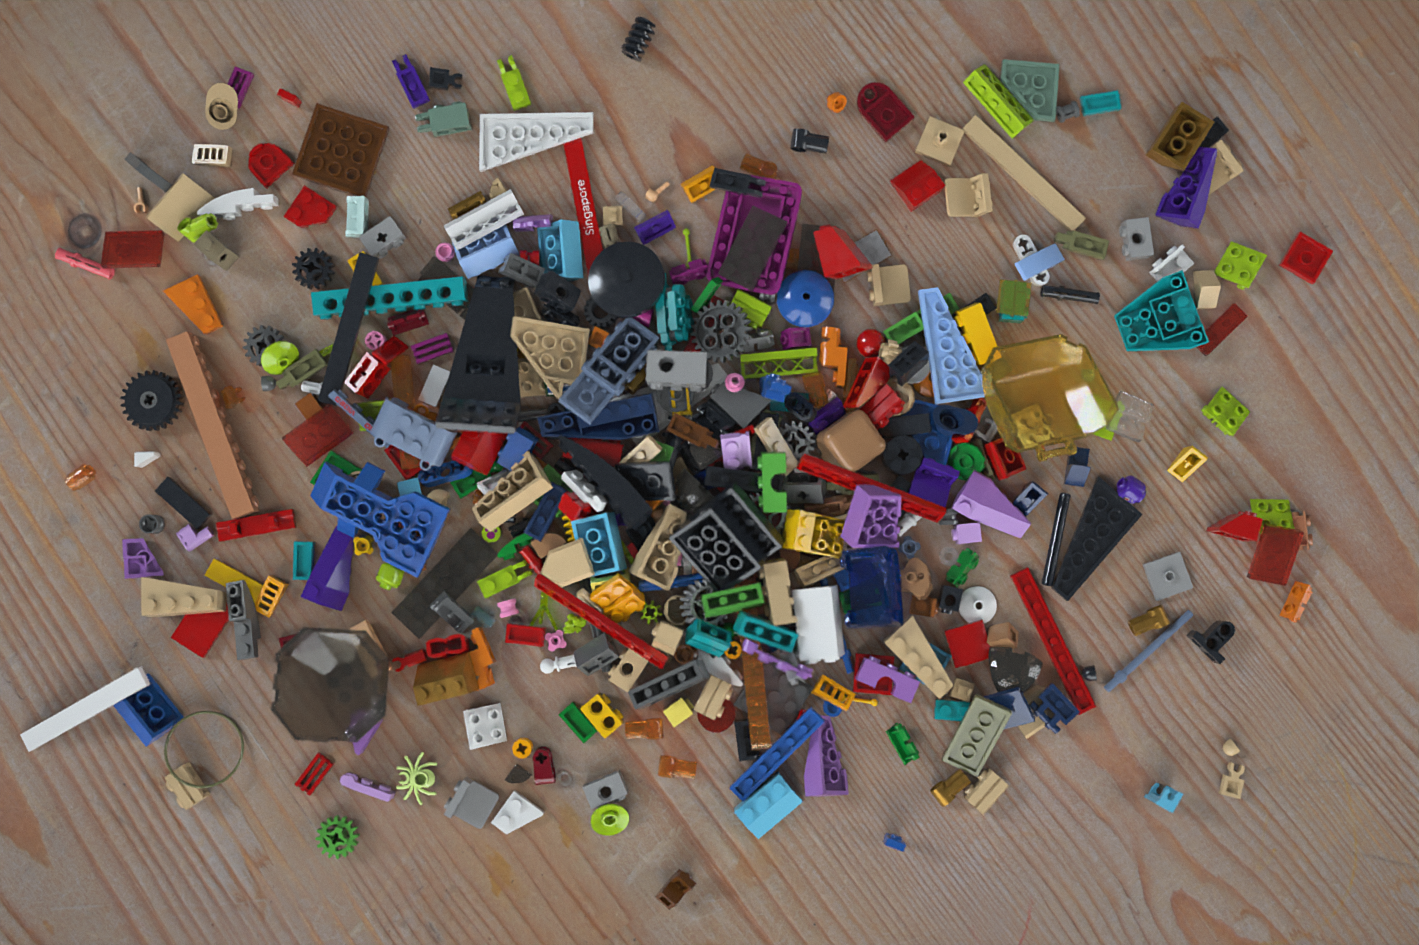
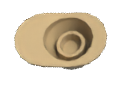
M217 83L211 86L207 92L206 119L214 128L220 130L231 128L237 118V94L230 85Z

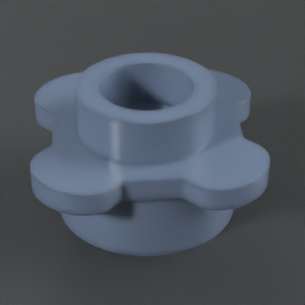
M905 536L903 543L897 549L900 553L903 552L908 559H912L921 546L919 542L913 541L910 536Z

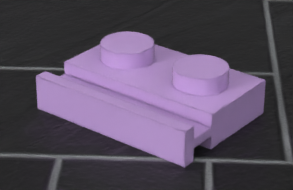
M749 432L720 435L724 468L735 470L744 469L746 466L752 468Z

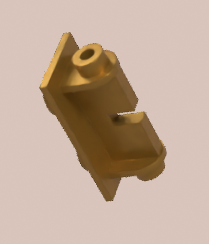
M479 191L449 207L448 211L454 220L487 201L482 192Z

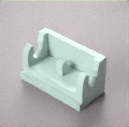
M347 196L346 237L359 238L368 231L369 200L365 196Z

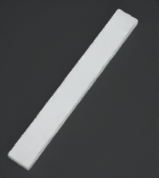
M142 666L138 667L20 735L30 752L148 686L150 682Z

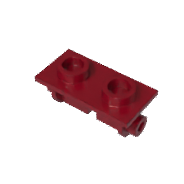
M413 309L387 318V325L391 329L393 336L429 325L425 309Z

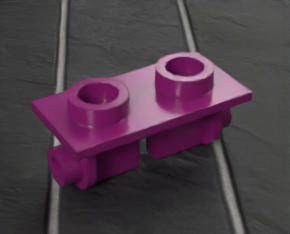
M699 258L688 262L690 269L687 270L685 264L672 267V270H669L672 283L685 285L689 281L705 278L708 269L705 259L701 260Z

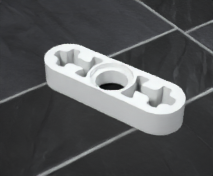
M1019 235L1013 242V248L1020 260L1037 252L1031 238L1027 235ZM1020 239H1021L1022 242L1026 241V243H1027V244L1025 245L1026 251H1028L1029 249H1031V251L1028 252V253H1026L1024 256H1023V254H1022V253L1025 252L1024 247H1023V246H1021V247L1018 246V244L1020 243ZM1048 270L1039 274L1044 275L1042 281L1036 280L1038 275L1030 278L1032 284L1037 287L1045 285L1050 278Z

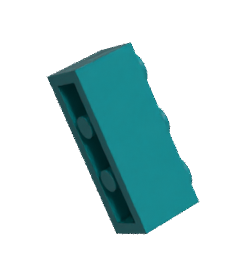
M741 610L733 626V629L739 635L792 653L798 638V634L789 627L783 625L774 626L769 620Z

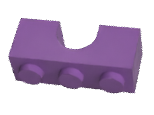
M870 656L869 659L863 658L855 677L856 680L875 688L880 678L888 676L893 681V689L890 694L906 702H912L920 681L915 679L916 675L907 671L905 674L898 672V667L889 663L887 666L879 664L881 660Z

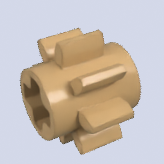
M888 339V343L881 344L879 357H882L885 363L890 364L902 353V347H899L897 341Z

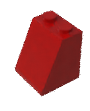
M827 224L820 226L818 231L813 232L824 277L841 279L873 268L872 264L845 230Z

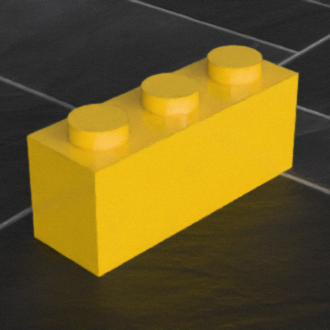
M974 303L955 311V321L958 327L962 329V335L976 361V365H982L1001 357L982 304Z

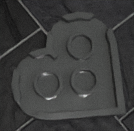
M708 360L706 389L709 387L713 377L712 366ZM666 362L662 364L660 370L667 373L674 365ZM663 387V390H656L657 400L662 409L668 412H680L687 409L686 388H682V391H674L675 399L671 397V387ZM688 388L691 405L694 400V394L698 392L690 391V388ZM671 400L675 401L676 408H672Z

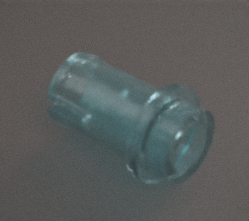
M477 606L471 613V616L482 623L484 628L490 629L496 622L495 616L489 615L480 606Z

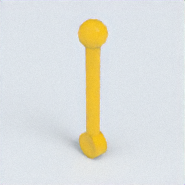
M845 695L843 696L841 702L846 700L847 697ZM853 699L854 702L868 703L872 706L878 705L877 699Z

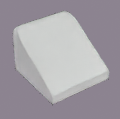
M154 451L134 453L135 467L142 468L161 457V453Z

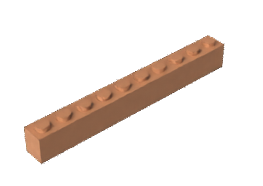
M187 331L166 339L231 518L239 519L258 512L259 500L256 495H253L251 489L253 484L244 471L246 470V465L242 459L240 460L238 452H240L238 444L233 441L231 436L233 430L225 420L226 412L218 401L220 396L217 389L212 385L213 377L205 366L207 361L204 354L199 350L200 342L198 337Z

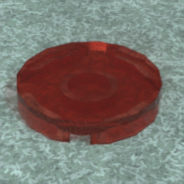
M730 699L724 700L722 706L725 709L721 717L716 716L715 720L697 712V718L705 730L712 733H721L733 724L735 707Z

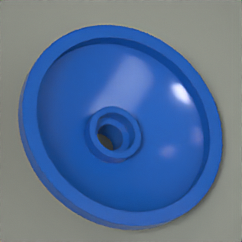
M801 270L790 274L783 280L781 288L777 292L779 312L786 321L797 327L808 328L822 323L829 316L834 305V293L830 283L825 277L814 271ZM803 294H809L810 299L805 300Z

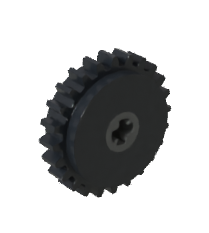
M146 370L145 375L137 373L138 378L131 377L133 382H126L128 389H122L126 394L120 397V399L125 400V403H122L120 406L126 408L122 413L129 415L127 421H133V426L139 425V429L144 430L146 428L147 431H152V429L160 431V427L166 429V423L173 425L172 419L179 418L176 413L182 412L179 409V405H184L183 402H180V398H183L184 395L178 393L182 388L175 387L178 382L175 380L171 381L172 376H166V373H158L155 370L152 371V374Z

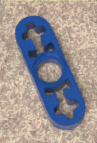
M456 461L442 463L441 466H432L426 471L421 470L418 474V480L424 487L429 488L466 478L472 474L473 469L465 466L464 470L461 471L464 465ZM445 469H450V472L447 476H441L442 472Z

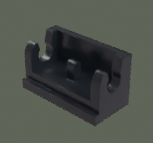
M914 341L888 365L890 377L892 378L895 375L898 379L897 383L902 387L928 363L929 352Z
M712 399L696 408L700 412L693 415L691 420L713 432V438L721 441L720 435L734 432L737 422Z
M755 718L734 720L739 762L758 759L760 753Z

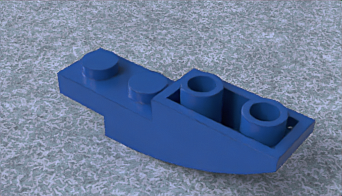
M772 373L760 377L759 380L761 396L778 402H784L785 395L790 394L791 386L786 385L787 382L781 380L780 375Z

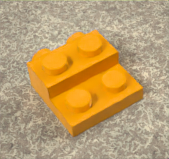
M619 573L589 594L590 600L603 609V613L607 618L617 624L621 621L626 622L630 614L635 611L640 612L646 604L644 593L640 592L636 586Z

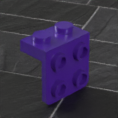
M923 458L920 466L915 470L909 494L946 507L951 485L958 479L960 471L955 470L952 466L937 463L934 459Z

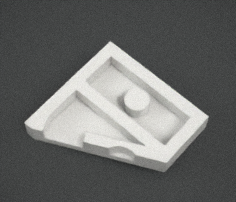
M514 790L491 823L505 834H508L539 818L544 814V811Z

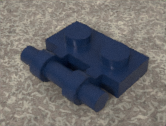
M1050 683L1038 695L1042 701L1040 705H1037L1034 700L1029 703L1033 714L1039 717L1045 723L1044 726L1048 730L1051 729L1054 734L1061 730L1057 726L1059 721L1067 725L1080 712L1053 683ZM1047 708L1055 714L1052 718L1044 712Z

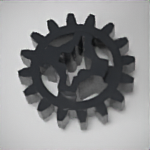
M307 248V253L300 251L301 257L295 256L297 263H292V266L296 268L292 273L298 275L295 280L297 282L301 281L300 285L303 287L307 285V288L312 290L313 286L319 290L320 284L326 287L325 281H332L329 276L330 274H335L331 270V268L335 267V264L330 263L332 258L326 256L327 253L325 251L320 252L318 248H315L314 252L310 248ZM320 258L324 261L325 267L321 265ZM315 266L318 268V269L312 270V271H310V270L308 269V268H310V269H311V268H314ZM302 271L306 273L307 280L304 278Z

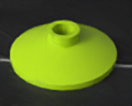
M274 342L263 351L261 365L266 372L273 375H281L286 368L299 360V351L291 342Z
M618 804L603 805L592 813L590 818L591 827L600 835L610 836L618 834L627 827L629 814L624 807Z

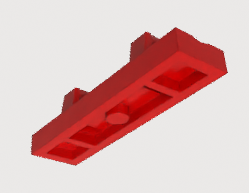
M294 509L216 523L219 542L297 528ZM239 523H240L241 533L238 531V528H237V525H238Z

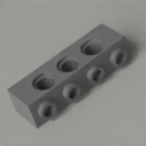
M693 660L628 691L635 710L644 709L710 678L703 660Z

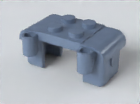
M386 397L371 429V433L376 436L374 444L377 447H383L389 443L421 459L420 468L425 471L429 470L433 465L441 466L458 430L437 429L434 421L408 409V403L398 398L389 400V397Z

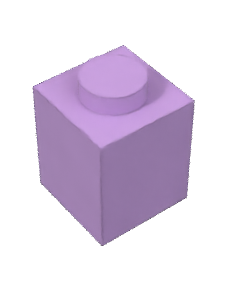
M980 522L954 525V529H951L952 540H955L956 544L982 542Z

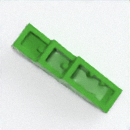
M951 293L943 296L950 314L959 310ZM921 309L884 330L883 332L887 339L897 341V344H900L922 332L924 329Z

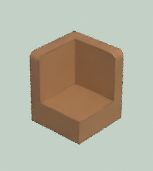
M1010 622L989 626L987 643L996 652L1015 649L1018 644L1019 632Z

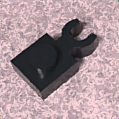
M430 67L429 88L448 90V85H452L455 89H461L462 85L456 84L454 80L457 78L462 79V74L455 73L449 75L448 69Z

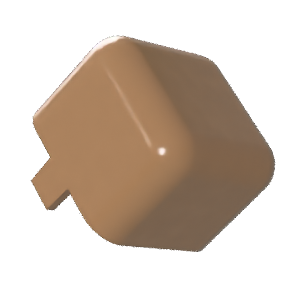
M861 410L844 414L816 436V445L822 452L821 457L823 460L852 472H857L880 455L886 446L884 439L867 414Z

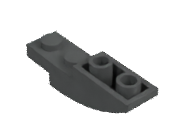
M245 580L226 583L229 622H234L237 660L259 657L257 639L261 638L256 608Z

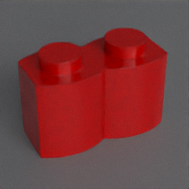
M462 634L450 635L445 639L433 638L426 642L427 655L434 659H443L451 654L459 655L470 651L469 639Z

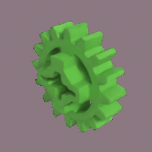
M336 815L334 820L332 817H329L327 822L323 821L320 824L322 828L316 831L320 834L315 838V840L320 841L317 847H323L322 854L328 852V858H331L334 854L336 859H339L341 854L346 857L348 851L352 853L355 850L353 846L359 843L355 840V838L360 836V834L355 833L358 826L352 827L353 820L347 822V816L340 819L339 815ZM338 824L335 829H328L331 825ZM336 833L339 834L338 837L340 838V840H336V839H337V836L335 835ZM340 845H347L343 849H338Z

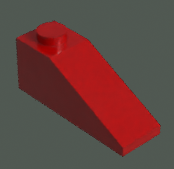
M879 357L865 358L843 407H860L886 385L890 378L889 368Z

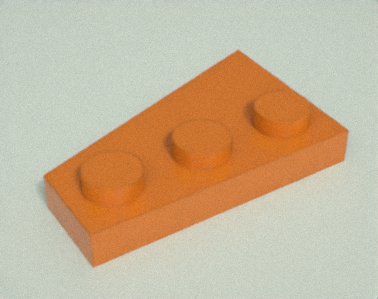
M199 275L190 277L163 290L204 334L207 335L224 327Z

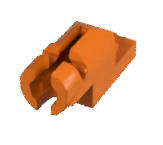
M822 327L821 338L826 339L827 342L824 341L820 344V364L822 367L837 368V371H833L832 382H836L835 387L843 388L845 386L848 348L839 347L841 345L840 328Z
M482 626L471 630L472 642L478 646V649L469 652L475 676H479L477 680L479 690L495 684L492 669L488 665L496 662V659Z

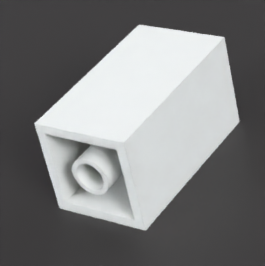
M838 585L792 590L794 612L797 617L796 631L798 634L800 661H806V664H813L821 661V659H825V662L839 660L845 654Z

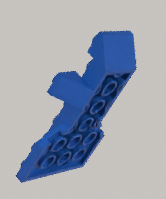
M325 462L310 495L320 509L338 517L337 530L353 538L356 537L359 528L372 534L375 542L378 543L383 561L418 578L440 536L450 508L416 491L392 498L376 490L385 470L369 462L366 463L356 479L343 473L342 469ZM381 513L385 514L386 518L384 520L382 519ZM400 521L404 527L399 528L398 522ZM418 530L421 536L417 537L415 531Z

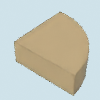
M496 178L492 183L489 195L490 200L507 191L499 178Z

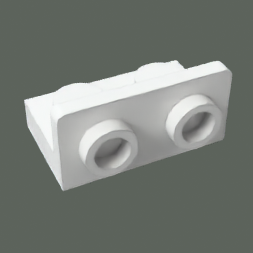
M1183 244L1179 247L1173 246L1166 252L1168 256L1165 259L1159 258L1152 264L1154 268L1149 273L1157 282L1163 277L1183 270L1184 273L1194 264L1182 250L1185 248Z

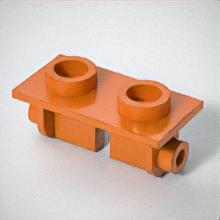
M1295 581L1279 616L1297 623L1305 609L1301 605L1302 603L1307 604L1313 593L1311 591L1312 587Z

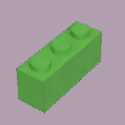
M760 583L702 595L701 599L705 618L758 608L764 604Z

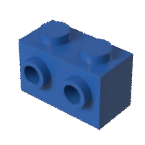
M521 427L516 428L515 434L508 433L506 437L508 442L498 452L499 459L497 463L512 471L511 467L515 463L518 464L524 458L523 455L527 450L532 453L539 438Z

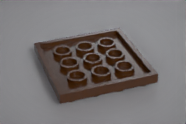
M316 103L292 175L354 196L366 197L390 128L386 125Z

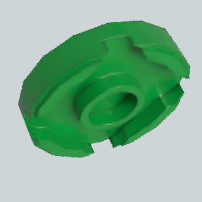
M967 442L955 445L950 450L947 462L949 466L960 471L958 479L967 481L974 469L981 474L983 473L986 466V458L979 446Z

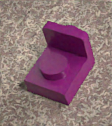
M796 327L781 331L780 342L783 350L812 346L810 328Z

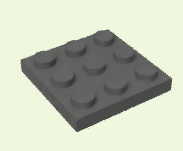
M761 661L734 705L782 735L788 729L814 687L801 680H798V684L791 685V682H788L786 672L777 668L776 662L773 661V663L769 662L768 664Z

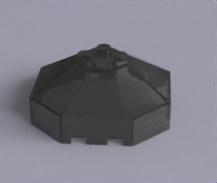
M303 627L275 654V662H278L277 674H274L273 679L275 701L271 703V711L294 740L357 743L386 715L390 660L366 630Z

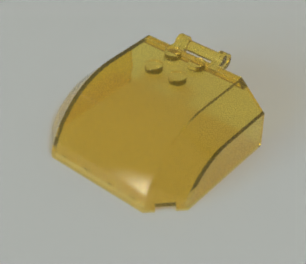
M1063 334L994 347L982 369L985 400L1006 447L1017 453L1035 449L1039 462L1065 454H1076L1077 448L1074 440L1086 438L1107 426L1119 411V407L1087 346L1081 343L1076 345L1068 341V337ZM1060 443L1065 444V447L1047 451L1044 448L1047 446L1056 445Z

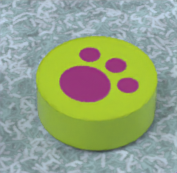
M499 526L491 532L485 527L482 529V537L487 542H496L502 535Z

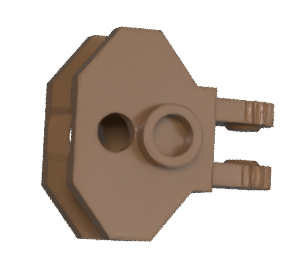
M918 557L910 559L905 569L900 570V573L887 576V580L890 582L902 580V585L889 588L890 593L905 591L906 593H912L918 600H924L928 598L933 589L930 569Z

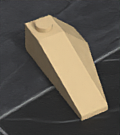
M671 504L668 505L637 553L628 571L629 573L662 589L670 590L678 572L677 562L681 552L669 537L685 522L686 512Z

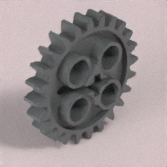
M717 300L716 305L710 302V308L704 305V312L698 311L700 317L693 318L697 324L691 325L695 332L690 333V335L696 336L692 343L698 344L695 350L707 352V360L713 358V362L718 363L720 358V361L725 363L727 358L728 361H733L732 355L739 358L738 351L745 352L743 345H750L746 339L752 338V336L747 334V332L752 330V328L747 327L751 320L745 319L748 314L745 312L741 313L743 308H736L737 304L733 302L731 305L727 300L724 303ZM732 316L733 323L728 326L727 319ZM714 318L715 324L710 328L708 325L709 321ZM733 335L734 342L729 345L728 338ZM715 337L716 343L711 347L710 340Z

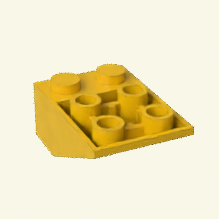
M787 509L783 532L785 542L781 548L841 559L844 539L840 536L846 520L802 510Z

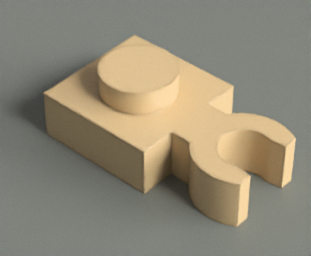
M1229 762L1227 765L1229 775L1223 774L1219 793L1240 799L1244 780L1239 777L1244 773L1245 767L1239 764L1238 770L1234 771V763Z

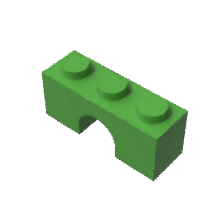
M785 451L761 452V457H758V469H762V476H758V488H762V496H758L759 508L762 507L763 513L787 512L786 490H776L771 486V479L775 474L786 473Z

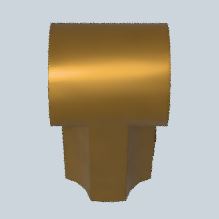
M1163 605L1150 608L1146 613L1128 620V626L1134 636L1170 624Z
M958 769L945 781L942 780L930 789V792L939 804L944 807L955 799V795L971 782L962 770Z

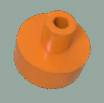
M835 92L827 97V107L831 111L839 113L845 108L847 99L843 94Z

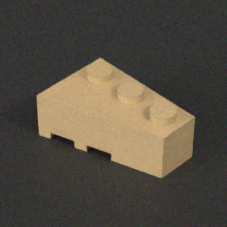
M784 558L766 560L762 568L758 570L759 577L763 579L764 586H761L763 598H766V605L763 606L765 617H768L774 626L797 622V617L793 614L792 604H794L793 597L791 598V584L787 562Z
M663 619L661 623L657 622L652 635L655 638L652 647L668 657L667 663L670 664L684 628Z

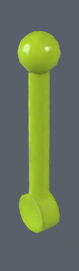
M685 228L683 234L685 235L688 258L686 265L689 268L688 262L692 261L689 242L690 230Z

